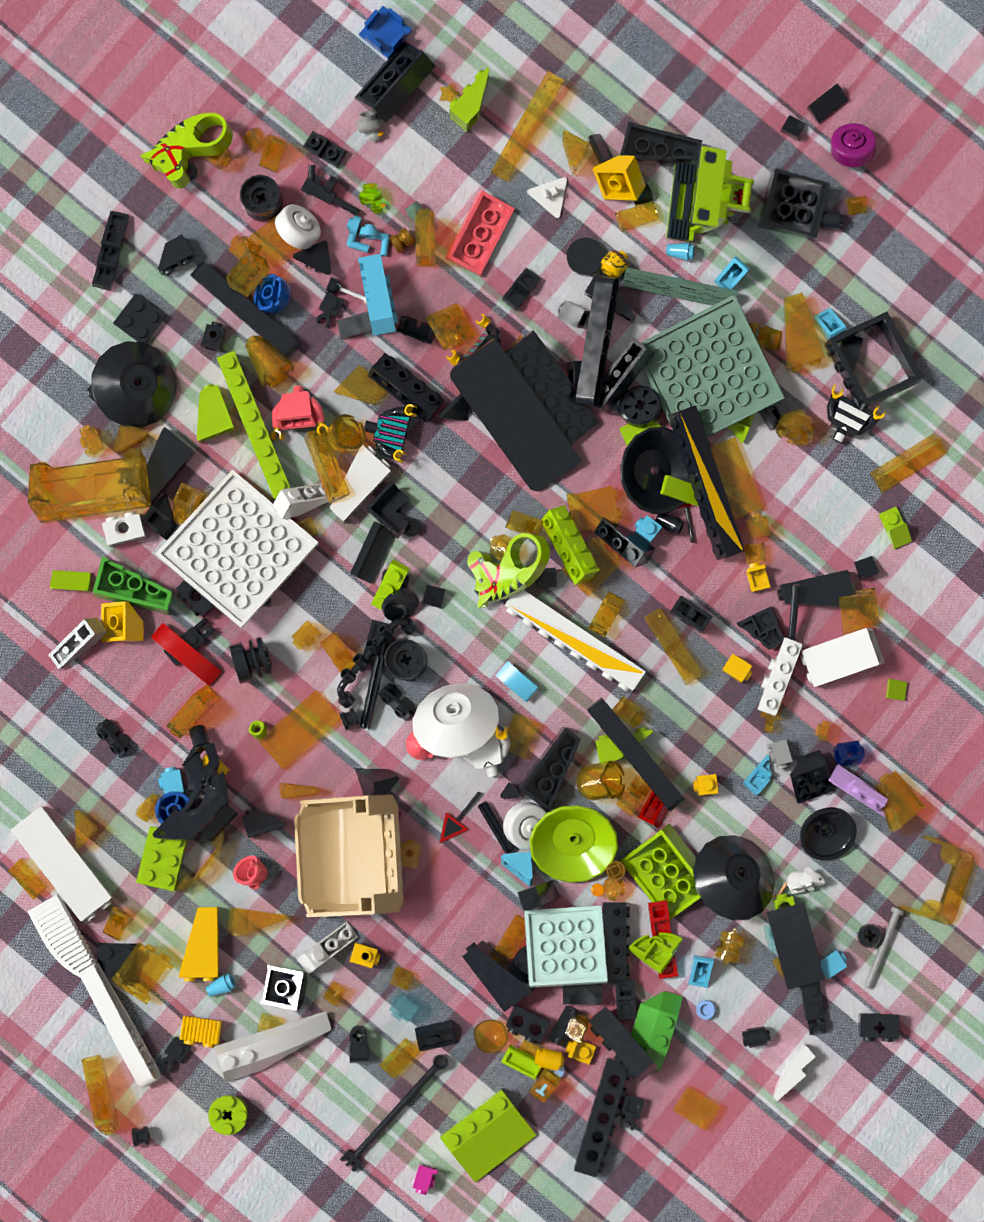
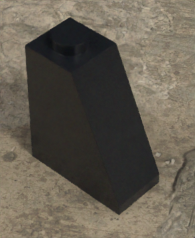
M554 880L517 892L523 911L560 898Z

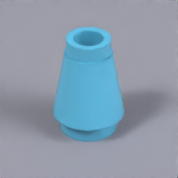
M690 242L667 245L666 255L685 261L694 259L695 245L690 244Z
M230 973L227 975L223 974L206 986V991L210 997L232 992L236 988V983Z

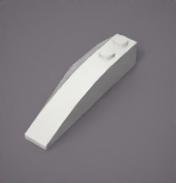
M326 1011L215 1046L225 1082L263 1071L329 1032L331 1026Z

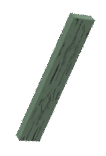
M628 267L626 268L623 281L624 287L709 305H715L733 295L738 296V291Z

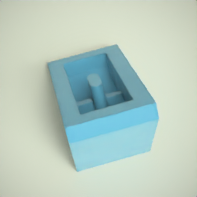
M735 256L714 282L719 287L733 289L748 274L750 269Z
M831 308L813 316L826 340L847 330L845 324Z
M531 852L510 853L501 856V865L529 887L533 885Z
M693 955L688 985L708 987L714 963L713 958Z

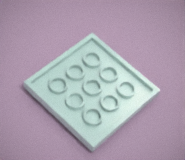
M602 906L524 911L529 987L607 983Z

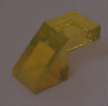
M608 591L588 628L605 637L625 600Z

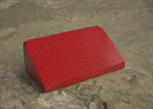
M652 791L638 818L659 828L669 810Z

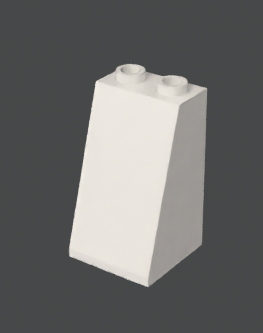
M873 627L865 628L802 650L803 655H801V661L804 666L807 665L809 671L807 673L808 681L814 687L885 663Z

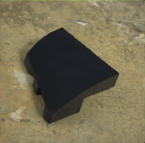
M772 606L737 622L740 628L742 627L751 634L750 636L759 640L768 650L782 644L784 638H787Z

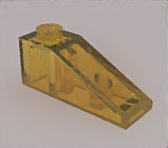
M231 907L227 931H232L231 935L243 937V933H249L289 919V915Z

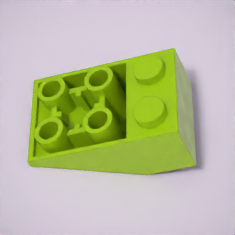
M488 67L484 71L481 69L476 74V80L473 84L466 85L462 90L463 95L459 99L455 98L449 105L451 107L449 109L450 118L465 132H468L480 118L489 82Z

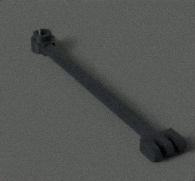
M436 1055L430 1069L354 1152L350 1149L345 1152L340 1160L343 1162L348 1156L350 1160L345 1164L347 1167L354 1162L356 1165L351 1170L353 1172L357 1170L363 1163L359 1157L436 1072L447 1067V1057L444 1059V1064L439 1065L437 1060L439 1058L443 1059L444 1055Z

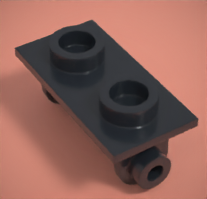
M408 315L401 316L400 323L396 329V332L430 345L437 334V328H434V325L422 321L420 326H417L418 320Z
M388 683L379 693L381 700L385 704L390 705L399 718L406 721L416 711L415 705L407 697L400 700L399 697L403 693L395 684Z
M106 718L102 724L99 723L95 730L99 738L105 740L109 744L110 750L120 758L125 751L127 752L132 748L131 742L123 733L118 737L115 735L119 728L112 720L109 721Z
M566 1005L548 1039L565 1048L583 1014Z

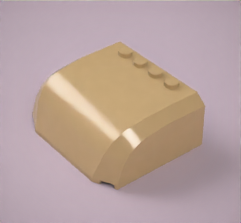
M393 795L300 801L302 805L299 814L295 816L294 828L298 898L300 903L304 904L308 913L306 916L320 917L399 912L403 904L398 804Z

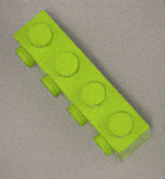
M563 505L549 509L540 521L574 585L591 581L600 569L566 506Z

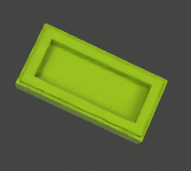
M511 1044L501 1061L534 1080L542 1069L534 1063V1056Z

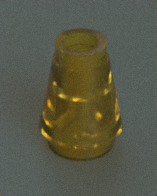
M151 793L136 808L135 815L146 823L152 820L159 797Z

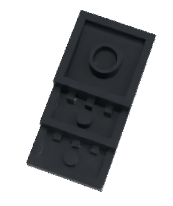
M805 903L767 912L787 990L825 981Z

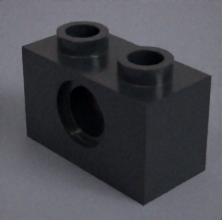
M185 580L176 587L179 591L176 595L183 602L188 601L192 605L189 609L196 616L201 615L204 618L215 607L204 596L199 601H193L191 596L197 590Z
M682 595L669 612L700 634L713 617Z

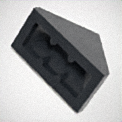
M461 393L438 415L441 421H468V403Z

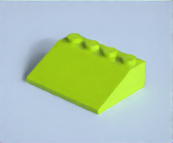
M670 823L620 860L651 902L667 900L669 920L701 898L696 890L693 875L696 857Z
M501 1088L441 1134L440 1139L472 1180L477 1182L533 1139L536 1133Z

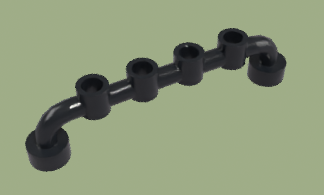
M397 618L388 626L382 624L378 628L380 636L376 640L373 638L369 639L365 644L368 650L363 655L358 653L353 657L355 665L351 670L345 668L340 673L341 678H343L337 687L338 703L344 708H349L354 703L355 697L349 691H344L346 686L355 681L356 674L361 669L367 667L369 659L373 654L379 653L381 645L385 640L393 636L394 630L398 626L406 635L412 634L417 628V623L411 618Z

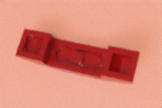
M164 623L151 636L155 642L207 685L210 686L222 672Z
M667 900L648 903L652 937L659 936V933L671 934ZM675 955L661 974L658 972L659 979L678 976Z

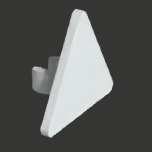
M563 177L528 189L527 194L555 218H559L567 179Z

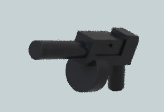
M308 165V178L305 180L301 190L308 195L312 194L329 205L334 203L349 213L358 216L360 212L358 208L340 199L333 192L338 179L331 175L325 186L318 183L322 178L316 175V165Z

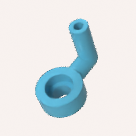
M354 215L353 219L349 218L347 229H349L347 246L368 253L369 245L355 241L362 217Z
M365 224L364 227H360V237L382 240L380 254L383 257H387L390 235L379 232V230L375 229L374 225Z

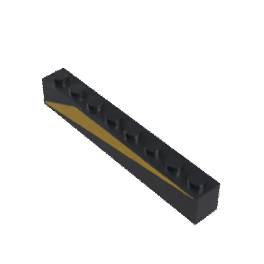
M697 406L668 414L669 423L673 429L676 444L681 452L682 462L686 467L688 480L692 485L694 498L698 503L700 515L712 545L713 554L717 560L745 551Z

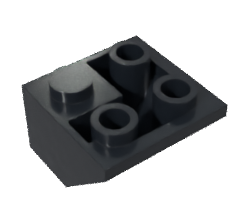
M821 750L803 755L790 774L797 804L834 791L832 783L829 781L828 765Z

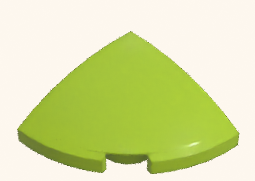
M659 933V936L649 938V935H645L634 941L629 946V950L661 974L677 952L683 938L670 933Z

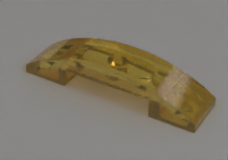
M225 829L210 843L216 849L194 878L186 874L175 891L180 892L193 886L211 870L222 851L226 836Z

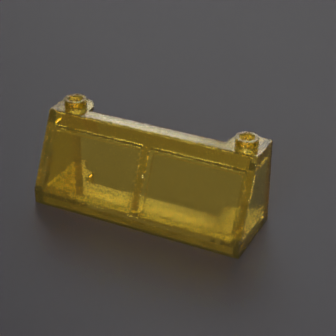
M132 448L124 453V458L57 468H52L46 462L30 464L28 505L41 523L151 507L146 458L140 448Z

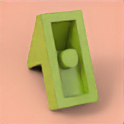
M897 507L878 514L894 549L912 542L906 522H903Z

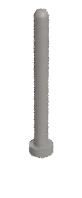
M895 907L891 908L893 914L864 984L868 989L874 983L900 915L903 916L905 911Z

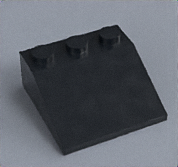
M775 168L770 173L757 227L816 239L830 183Z

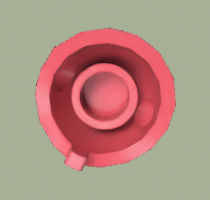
M412 731L406 740V749L409 755L417 760L431 759L434 755L420 746Z
M247 856L240 860L233 871L234 880L239 884L249 886L251 889H259L260 884L268 876L267 868L261 862V859L255 856Z

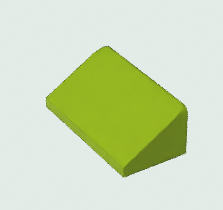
M52 570L50 589L90 592L91 573Z

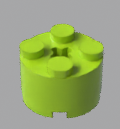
M227 1094L220 1096L209 1108V1123L216 1132L223 1135H232L239 1132L248 1120V1107L245 1101L236 1095ZM225 1110L227 1112H229L230 1110L232 1111V1119H230L229 1117L226 1119L224 1117V1115L226 1114L224 1112Z

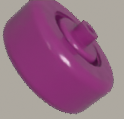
M858 123L845 124L834 131L831 137L830 151L832 157L839 164L853 168L861 167L868 164L874 158L877 139L874 132L865 125Z

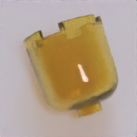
M616 761L589 764L583 766L578 772L577 787L580 794L588 800L620 798L625 790V784H622V776L625 774L621 765Z

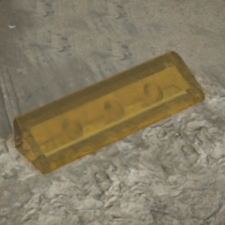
M325 428L321 429L322 436L317 433V430L308 431L304 440L328 502L333 503L350 495Z
M932 434L871 471L870 475L879 490L884 492L946 454V451L939 437Z

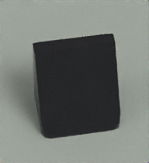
M789 115L780 132L797 141L806 123Z
M872 556L854 562L860 580L879 574Z

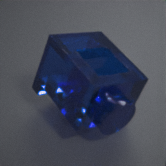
M859 740L838 743L833 750L836 763L841 767L860 764L865 757L864 748L860 746Z

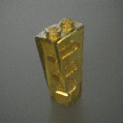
M803 292L784 298L786 371L792 370V373L802 370L805 365L810 364V367L821 364V360L825 356Z
M101 1055L81 1059L94 1125L101 1134H115L116 1130H120V1124L104 1059Z

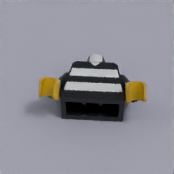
M836 384L832 386V394L826 407L827 418L831 422L830 426L836 429L832 438L834 441L843 444L847 435L854 438L856 435L862 436L868 433L886 414V410L883 414L878 413L877 410L880 406H877L874 411L869 408L860 411L856 402L853 403V400L842 395L843 386L839 392L834 390Z

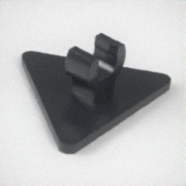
M326 240L293 254V258L304 263L306 268L310 266L315 269L314 272L320 271L326 275L331 274L328 242Z

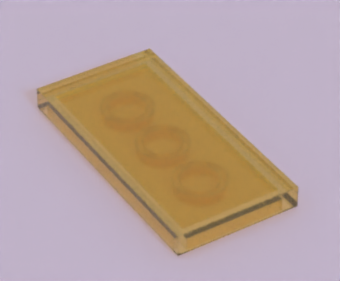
M733 437L711 446L710 448L734 519L764 508L736 438Z
M316 690L270 729L264 738L258 741L284 770L337 724L341 718Z

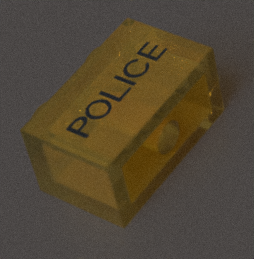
M248 249L226 276L229 287L248 297L251 292L256 290L259 282L268 275L270 267L266 258Z

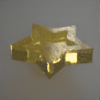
M453 83L447 87H439L442 93L439 101H448L451 104L454 98L460 95L459 92L454 90Z

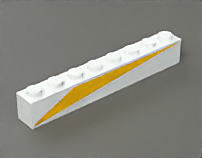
M525 590L511 596L505 604V607L508 608L506 610L507 613L513 617L520 616L523 618L522 622L530 628L535 626L539 629L538 633L545 638L550 636L555 640V645L561 649L568 648L571 650L570 655L578 660L583 658L587 661L586 665L594 671L599 669L603 672V677L609 681L614 679L619 683L618 687L626 692L628 690L633 691L646 672Z

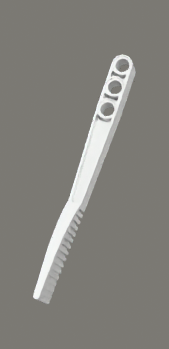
M57 894L29 910L28 914L50 953L67 970L82 979L136 1083L141 1088H145L161 1078V1074L155 1061L99 963H96L97 959H94V954H91V949L88 948V944L86 945V940L80 934L78 926L75 925L76 923L73 921L60 895Z

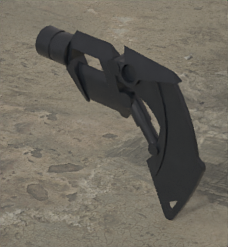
M196 725L190 728L189 734L193 748L182 763L189 784L187 786L188 790L193 791L189 797L190 799L185 807L181 809V812L174 810L153 832L154 838L192 840L195 838L196 833L215 818L223 806L227 807L229 799L224 771L220 774L217 771L220 762L214 743H210L204 725ZM206 750L209 763L204 768L200 755ZM205 792L204 798L197 809L191 810V808L193 807L195 802H197L201 794ZM163 831L166 835H160L159 833Z

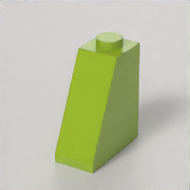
M206 385L199 393L197 440L199 443L235 430L218 385Z

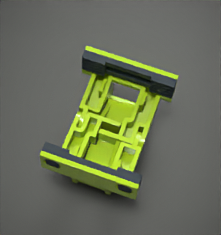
M702 146L699 148L697 166L688 163H675L666 231L667 239L691 242L694 239V234L713 230L721 224L728 225L729 220L727 217L731 218L735 212H751L749 205H751L750 197L752 196L751 189L754 179L731 175L733 161L726 160L727 150Z

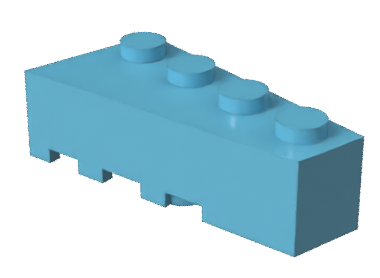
M381 254L358 258L373 336L395 332L394 324L398 323L396 312H392L396 310L389 275L385 276Z

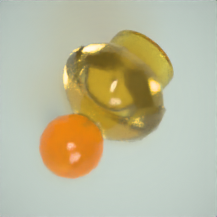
M607 878L603 885L599 883L594 884L591 887V893L596 897L604 893L608 900L615 901L619 896L624 895L625 885L622 880L617 881Z

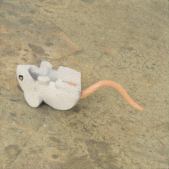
M811 867L804 868V871L791 872L781 890L777 894L772 895V899L777 898L776 895L782 894L786 887L789 888L792 894H799L805 892V889L813 891L814 886L825 884V880Z

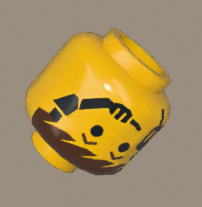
M611 250L602 259L601 270L609 277H620L626 271V268L629 267L628 255L622 250Z

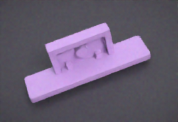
M840 765L835 766L829 778L831 783L889 821L894 820L900 808L898 803Z

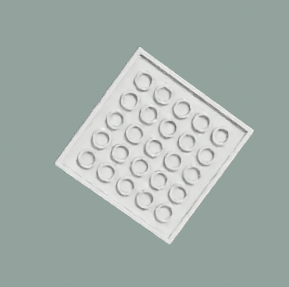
M231 470L157 551L156 556L242 629L319 543L292 519H281L273 503L234 470Z

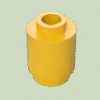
M543 1048L542 1050H537L534 1063L541 1068L558 1071L559 1068L563 1067L564 1057L562 1052Z

